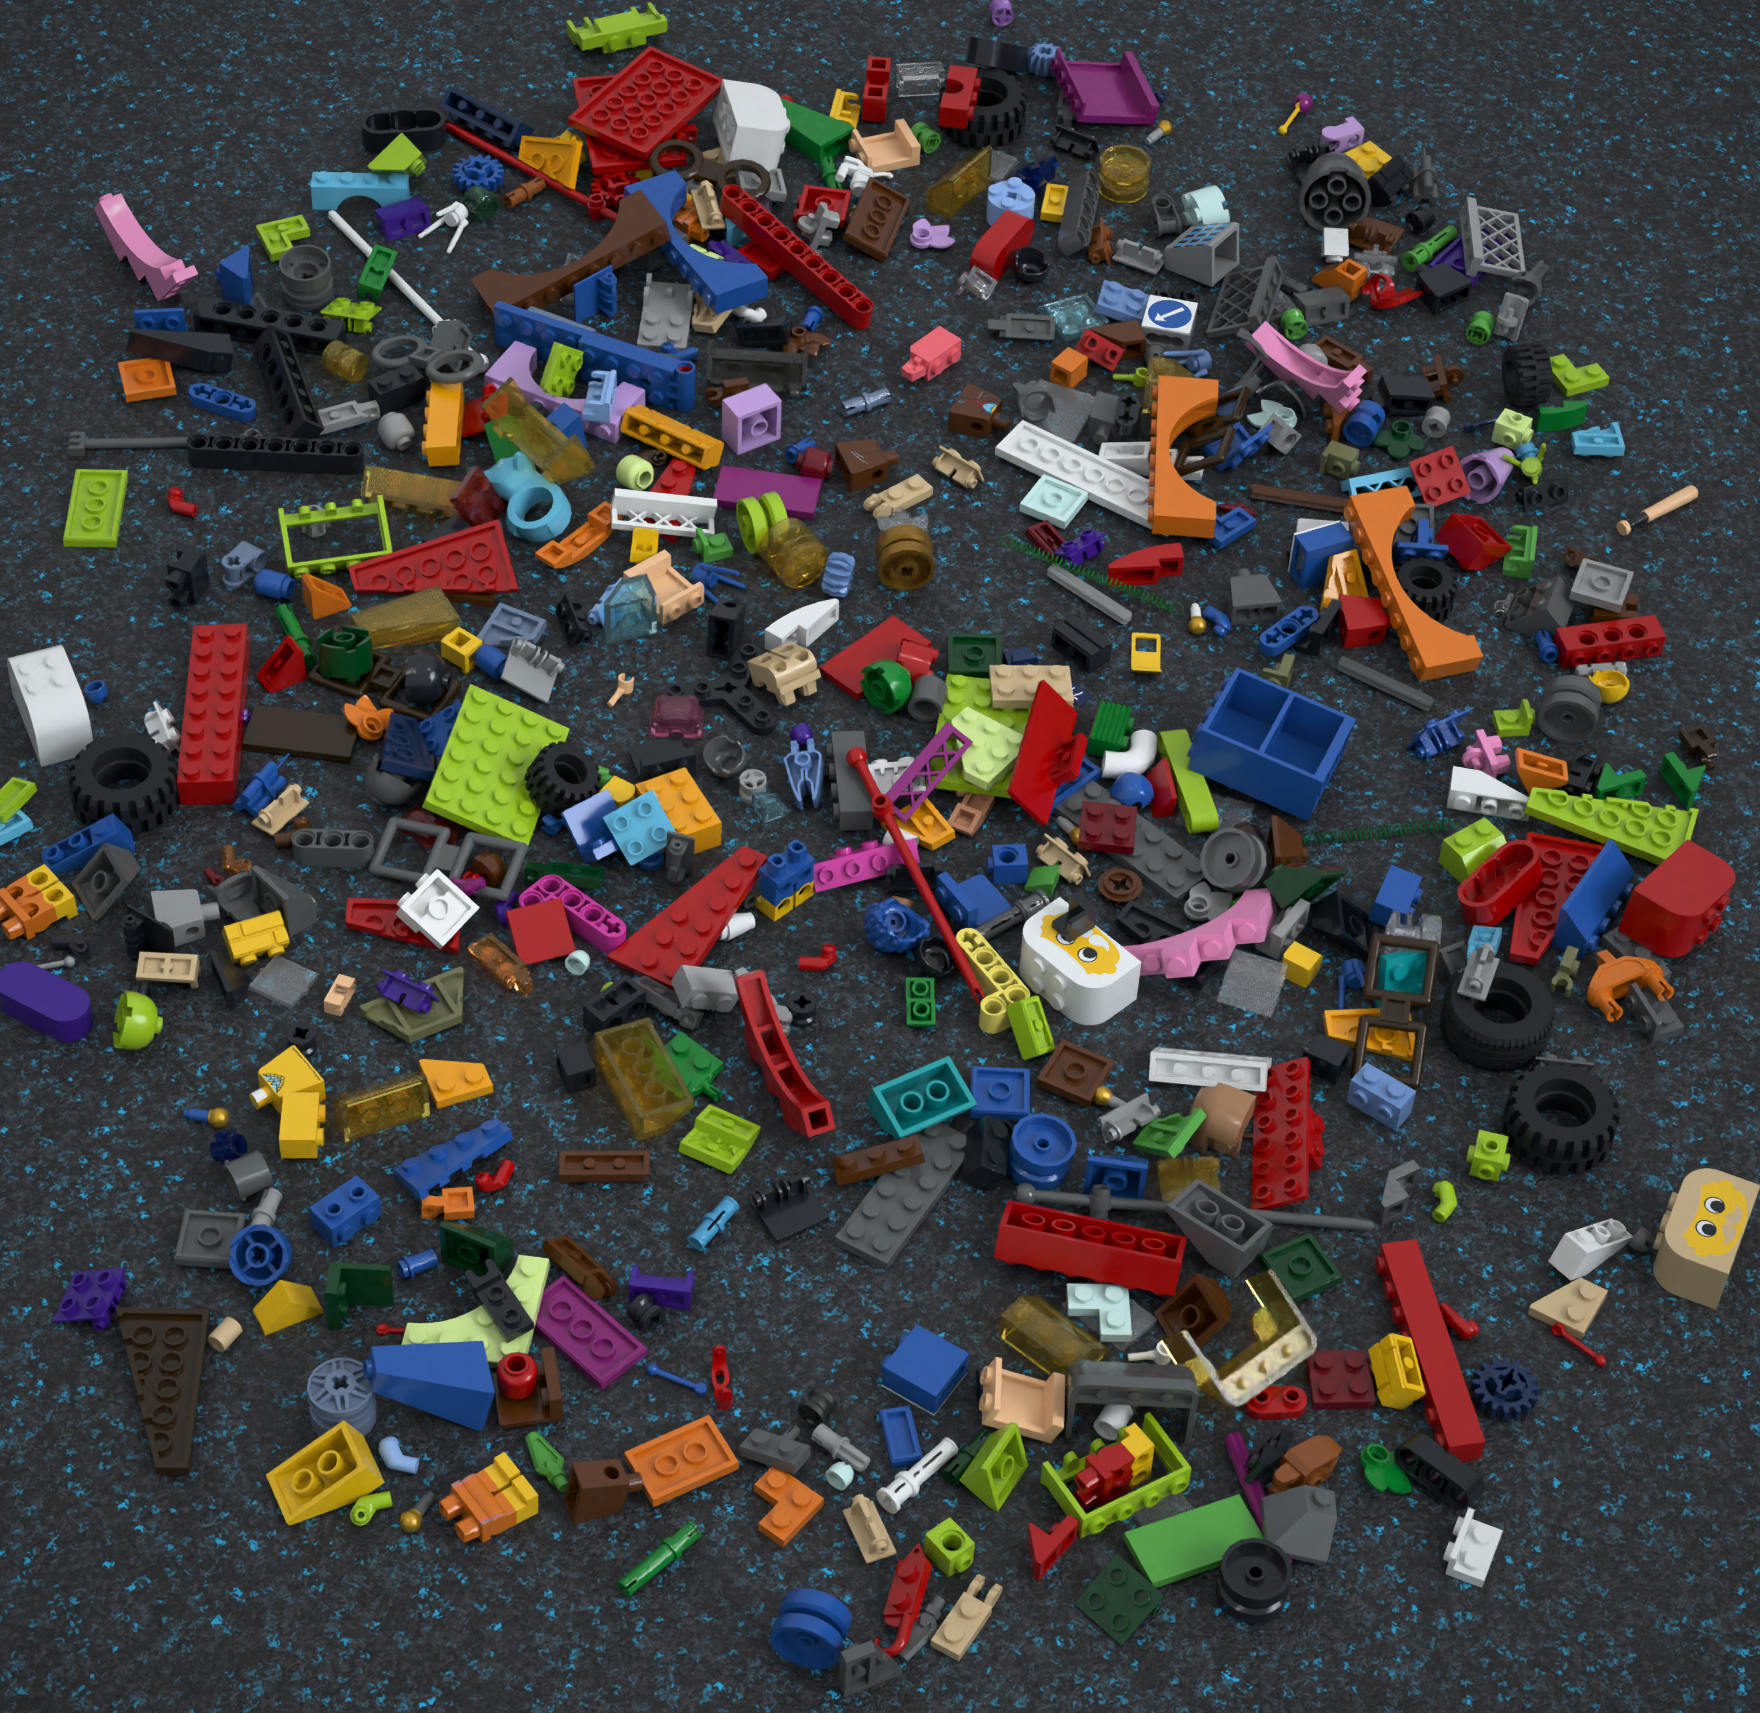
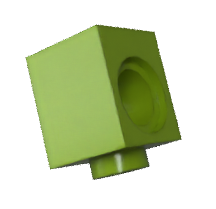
M950 1517L925 1534V1554L948 1578L956 1572H963L970 1567L973 1562L975 1543ZM947 1548H953L956 1551H949Z

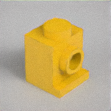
M457 627L441 640L442 657L462 668V672L467 674L477 666L476 662H474V654L483 645V641L464 629Z

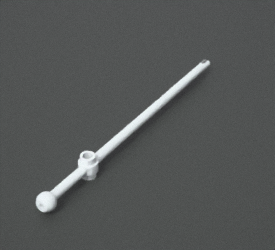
M329 211L328 218L369 258L372 248L336 211ZM391 269L388 278L435 325L432 327V333L434 334L438 322L449 321V319L443 320ZM481 354L484 359V366L480 373H483L489 367V360L486 355Z

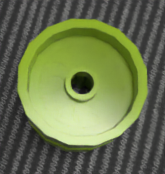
M777 492L761 494L758 501L753 496L738 500L736 505L738 527L743 543L750 554L764 552L767 550L768 545L772 549L789 545V521L783 501Z

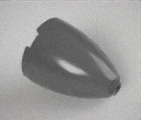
M1329 152L1318 157L1306 171L1300 188V209L1305 220L1313 228L1323 232V228L1348 229L1350 222L1358 221L1362 223L1366 218L1371 203V192L1368 180L1359 164L1348 155L1340 152Z

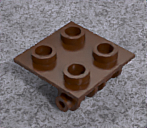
M1366 216L1362 223L1358 221L1349 223L1348 243L1388 257L1405 232V229Z

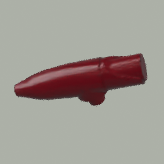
M1241 502L1236 505H1217L1218 509L1226 513L1239 506L1254 518L1256 516V509L1246 508Z
M211 867L204 870L203 874L212 886H218L224 882L223 877L217 874Z

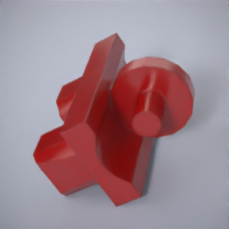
M1087 328L1074 348L1075 351L1087 356L1089 360L1110 372L1114 371L1125 351Z

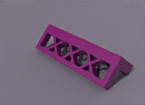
M947 721L885 794L892 800L893 806L899 798H910L911 808L904 814L894 806L893 815L905 824L972 745L973 741ZM952 736L963 744L959 751L947 752L946 743ZM954 756L948 763V757ZM943 757V770L930 771V761L933 758ZM937 776L931 783V777ZM926 777L927 789L925 791H913L912 783L916 778ZM920 796V797L916 800V802H914V797Z

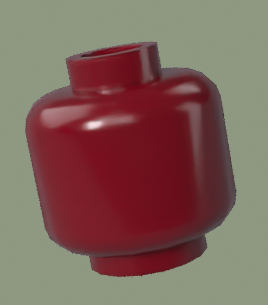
M809 446L805 449L804 453H798L795 467L800 468L799 476L822 479L823 482L825 478L829 479L834 459L830 458L828 451Z

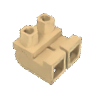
M789 641L770 650V653L766 652L747 661L754 686L761 687L766 685L768 691L775 693L779 704L788 706L794 703L796 698L793 690L799 688L800 694L804 696L817 692L816 679L820 678L821 674L819 669H817L814 655L807 648Z

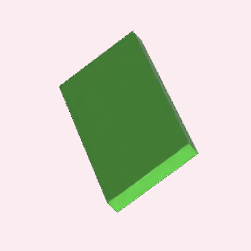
M1238 1494L1124 1532L1123 1540L1144 1578L1155 1588L1220 1567L1222 1556L1229 1546L1242 1539H1264V1536Z

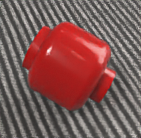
M514 1352L503 1356L498 1362L496 1368L497 1385L504 1396L516 1400L524 1399L536 1390L538 1371L536 1362L531 1356L526 1353Z

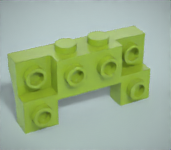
M651 2L647 3V12L639 14L635 7H630L629 12L594 19V26L588 17L583 18L584 26L575 28L571 20L566 21L568 36L574 45L580 46L582 51L600 47L603 53H612L617 50L646 44V36H655L667 32L666 17L664 14H659Z

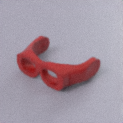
M717 1345L712 1348L711 1380L715 1390V1404L718 1409L725 1410L732 1406L733 1394L732 1390L727 1388L730 1376L726 1363V1349L723 1345ZM722 1375L724 1377V1382L722 1384H718L716 1381V1376Z

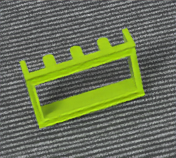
M377 495V503L362 504L361 499H354L351 501V506L336 508V503L330 502L325 504L324 510L310 511L309 506H302L299 508V513L284 515L283 508H278V521L287 574L289 576L294 575L295 578H301L304 572L307 574L316 572L331 574L338 569L345 568L349 571L348 566L393 553L383 495ZM378 516L383 551L298 563L292 562L287 527Z
M1150 1412L1144 1416L1142 1431L1154 1443V1452L1170 1474L1088 1514L1084 1512L1065 1485V1483L1074 1480L1075 1474L1084 1469L1087 1456L1079 1459L1074 1451H1071L1064 1456L1063 1467L1056 1471L1049 1461L1042 1463L1040 1484L1046 1485L1067 1516L1070 1514L1079 1520L1078 1532L1080 1533V1538L1091 1533L1097 1534L1107 1525L1118 1520L1124 1521L1134 1512L1144 1507H1153L1161 1499L1171 1494L1177 1495L1189 1486L1190 1465ZM1128 1426L1121 1427L1117 1432L1116 1442L1108 1446H1115L1124 1438V1430ZM1100 1438L1096 1439L1090 1445L1089 1455L1094 1453L1097 1456L1102 1448L1108 1446Z

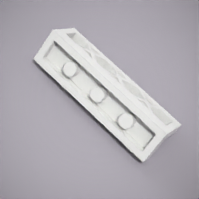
M615 488L610 505L611 529L633 531L634 527L658 529L659 534L696 537L697 527L694 524L706 523L708 529H702L705 536L714 535V516L717 509V499ZM617 514L627 515L631 520H618ZM645 517L653 518L656 523L650 524L643 519ZM677 520L682 525L680 527L673 526L669 521Z
M1156 1047L1150 1054L1149 1081L1209 1087L1216 1086L1219 1082L1241 1090L1265 1092L1268 1069L1271 1067L1272 1058Z

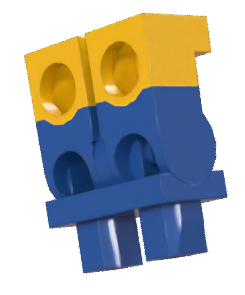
M795 839L790 842L788 849L781 854L774 853L767 858V863L758 869V875L762 877L759 880L762 891L761 895L756 898L755 907L774 922L791 911L793 906L797 907L814 895L813 866L815 865V858L807 853V847L799 840Z

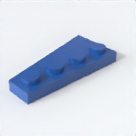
M498 1118L485 1121L480 1127L469 1132L460 1133L454 1139L442 1145H435L417 1157L404 1160L402 1164L392 1168L395 1178L422 1201L429 1196V1189L435 1185L441 1188L450 1182L449 1176L456 1171L465 1172L472 1167L475 1158H486L513 1139L512 1132Z

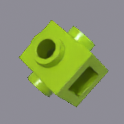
M1479 1130L1475 1146L1469 1145L1466 1162L1471 1163L1469 1175L1498 1182L1501 1170L1507 1171L1511 1154L1505 1153L1508 1136Z

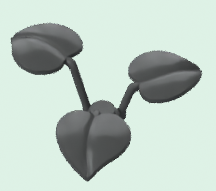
M1243 327L1238 329L1237 336L1248 340L1254 345L1257 357L1248 371L1233 387H1249L1251 390L1250 398L1255 392L1260 395L1263 391L1277 386L1297 401L1305 419L1307 412L1303 401L1282 380H1276L1262 387L1259 386L1262 381L1257 374L1265 367V364L1262 362L1254 372L1253 370L1263 356L1266 360L1269 357L1250 332Z

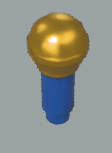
M222 1107L211 1110L185 1109L183 1114L184 1118L208 1122L216 1128L224 1127L229 1121V1113Z

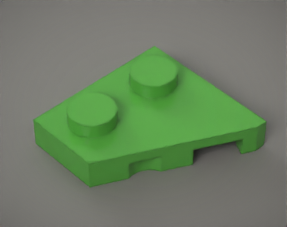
M1197 1107L1193 1108L1192 1114L1187 1117H1182L1179 1113H1176L1164 1119H1155L1146 1124L1132 1144L1140 1152L1175 1159L1183 1151L1184 1145L1207 1115L1201 1108Z

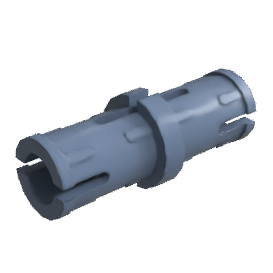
M882 388L868 394L866 392L860 393L856 398L841 401L839 407H844L845 409L840 411L844 417L861 411L869 412L873 407L890 403L891 397L886 398L890 393L887 388Z

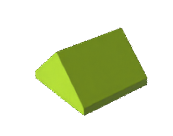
M1011 1422L990 1434L960 1478V1481L988 1507L997 1512L1029 1466L1018 1424Z

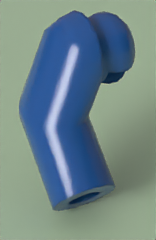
M1209 605L1205 609L1203 617L1216 624L1213 627V632L1216 635L1224 637L1227 631L1230 632L1231 630L1229 618L1226 614Z

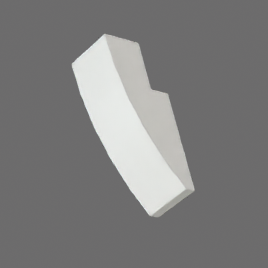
M830 599L804 606L778 619L765 629V649L770 651L789 641L807 648L838 621L839 600Z

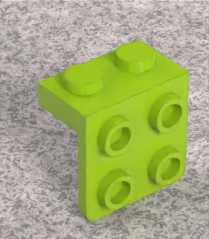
M554 342L539 387L545 393L569 398L575 387L574 380L577 371L583 363L582 356L584 352Z

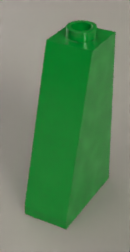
M780 98L783 107L786 108L787 119L790 120V129L786 133L784 141L818 164L820 159L825 156L829 160V156L833 158L849 149L848 141L851 139V131L854 130L852 125Z

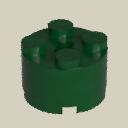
M342 626V631L334 632L333 628L318 635L319 667L323 678H344L346 682H356L360 680V675L373 669L371 634L369 635L368 630L365 628Z

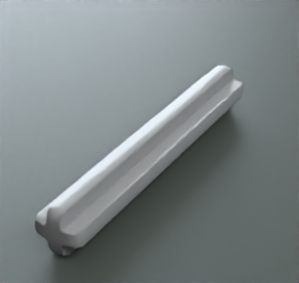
M1054 563L1047 569L1048 577L1120 624L1126 625L1131 621V611L1064 568L1060 569V565L1056 567Z

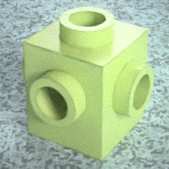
M1505 408L1495 422L1491 441L1513 450L1524 443H1529L1534 432L1531 429L1533 419Z

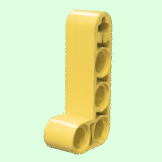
M972 928L960 930L956 935V940L984 994L987 996L982 999L980 1004L979 1027L989 1034L999 1033L1011 1027L1006 1005L1029 998L1030 992L977 930Z

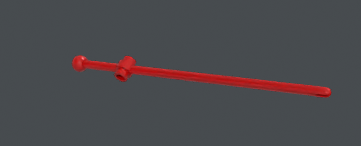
M446 119L447 131L533 178L540 176L547 186L587 207L591 220L602 221L604 218H607L615 223L618 213L606 207V201L601 194L596 193L587 197L574 189L568 188L563 183L554 180L547 174L531 167Z
M852 747L846 754V762L851 767L857 769L872 799L871 810L873 816L885 824L975 1002L980 1005L981 1003L976 994H980L982 999L986 996L893 817L894 806L892 800L885 794H881L866 765L867 753L860 747Z

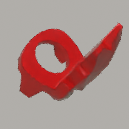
M1384 273L1372 275L1369 281L1360 288L1361 294L1372 295L1370 304L1378 310L1394 309L1423 294V291H1413V288H1406L1395 292L1394 282ZM1380 279H1383L1385 282L1382 290H1380L1379 286Z

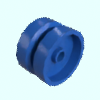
M1044 1113L1030 1114L1020 1119L1014 1126L1009 1143L1007 1172L1018 1184H1031L1035 1187V1190H1051L1060 1186L1068 1176L1077 1142L1074 1132L1066 1122L1056 1116Z
M808 1588L790 1590L784 1596L779 1608V1617L775 1620L770 1633V1644L779 1655L796 1665L810 1669L833 1667L838 1662L842 1652L843 1640L847 1637L852 1623V1614L848 1607L839 1599L825 1592Z

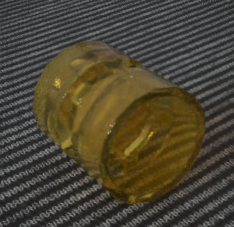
M335 340L326 347L321 363L327 371L355 384L365 376L369 367V358L366 354L354 348L352 349L351 346L342 341Z

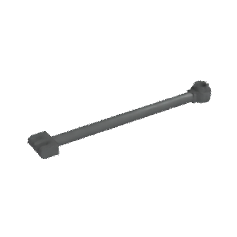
M254 428L247 429L244 434H240L242 436H262ZM86 431L70 432L68 434L66 453L68 456H85L86 449L187 447L186 441L188 437L87 439Z

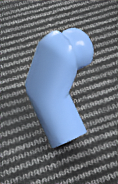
M388 1436L380 1441L378 1447L379 1454L387 1468L416 1474L419 1458L403 1455L398 1446L399 1442L395 1437Z

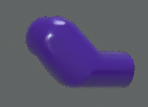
M514 890L511 891L508 900L498 901L494 906L497 919L503 925H508L505 912L512 910V906L519 899L518 894Z

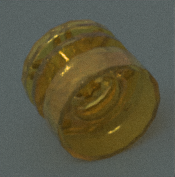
M787 518L776 523L763 536L759 546V554L762 559L776 572L777 576L782 579L786 586L791 588H801L817 579L824 571L829 557V552L816 536H813L811 530L797 518Z

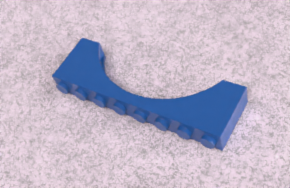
M676 170L624 187L623 198L641 189L665 220L672 240L659 246V250L666 254L670 263L677 267L681 276L687 279L694 292H698L703 298L705 305L709 306L715 314L768 297V277L757 264L733 263L707 256L692 248L676 232L672 224L673 219L679 209L687 202L686 182Z

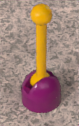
M1298 93L1294 98L1293 113L1285 124L1278 128V132L1281 135L1287 133V127L1298 113H1305L1312 106L1313 100L1308 94Z

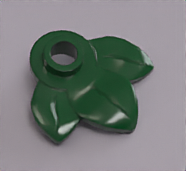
M1405 420L1394 421L1389 429L1379 431L1373 441L1374 446L1386 447L1389 456L1396 460L1406 458L1410 450L1422 451L1424 446L1423 439L1413 433L1411 424Z

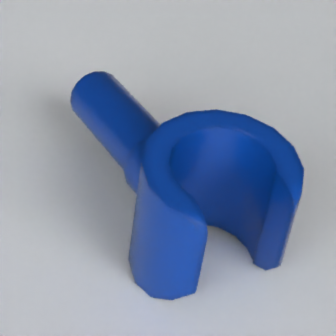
M547 814L542 818L546 825L541 828L554 836L566 824L563 818L557 820L551 814Z

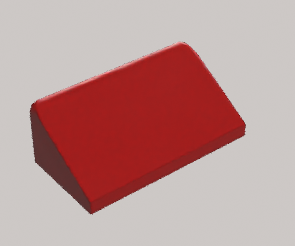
M1163 758L1145 776L1152 784L1154 799L1150 807L1152 816L1155 818L1173 817L1177 801L1167 758Z

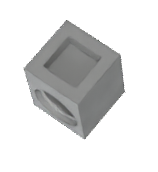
M1273 413L1260 430L1271 424L1274 428L1268 433L1270 438L1267 441L1287 455L1302 435Z

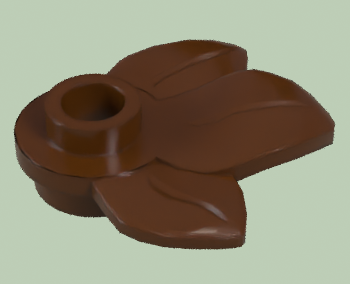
M794 327L788 344L783 345V351L787 356H793L798 352H802L815 358L819 353V348L831 346V341L824 334L809 332L803 327Z

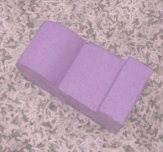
M1351 116L1345 118L1344 124L1323 128L1320 144L1326 142L1334 144L1335 152L1350 150L1362 145L1365 129Z

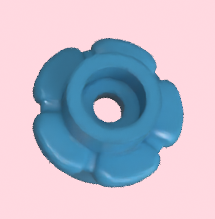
M1533 443L1523 444L1514 450L1516 454L1515 459L1521 462L1528 457L1536 458L1539 452Z

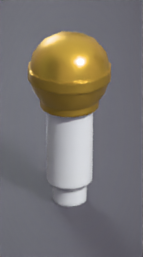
M1194 603L1190 608L1191 620L1188 623V629L1193 634L1198 635L1205 631L1206 622L1201 617L1199 605Z

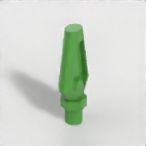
M538 1432L529 1433L525 1439L536 1473L547 1477L548 1481L556 1487L559 1493H564L568 1483L566 1480L567 1475L563 1470L564 1458Z

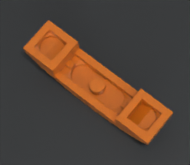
M606 501L601 503L588 513V522L560 543L554 540L550 541L535 552V557L556 569L572 565L589 555L615 530L611 529V504ZM617 514L618 520H622L624 515Z

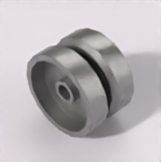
M1233 827L1223 828L1213 833L1204 843L1200 854V867L1204 877L1212 885L1243 895L1245 890L1260 889L1264 885V881L1269 878V872L1272 870V854L1268 845L1261 838Z

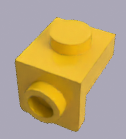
M633 528L630 562H635L637 565L657 554L658 529Z

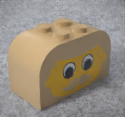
M1709 1168L1695 1170L1685 1177L1679 1193L1672 1192L1667 1209L1670 1210L1664 1213L1658 1230L1661 1232H1658L1653 1249L1658 1250L1653 1266L1654 1276L1665 1290L1715 1310L1717 1309L1760 1185Z

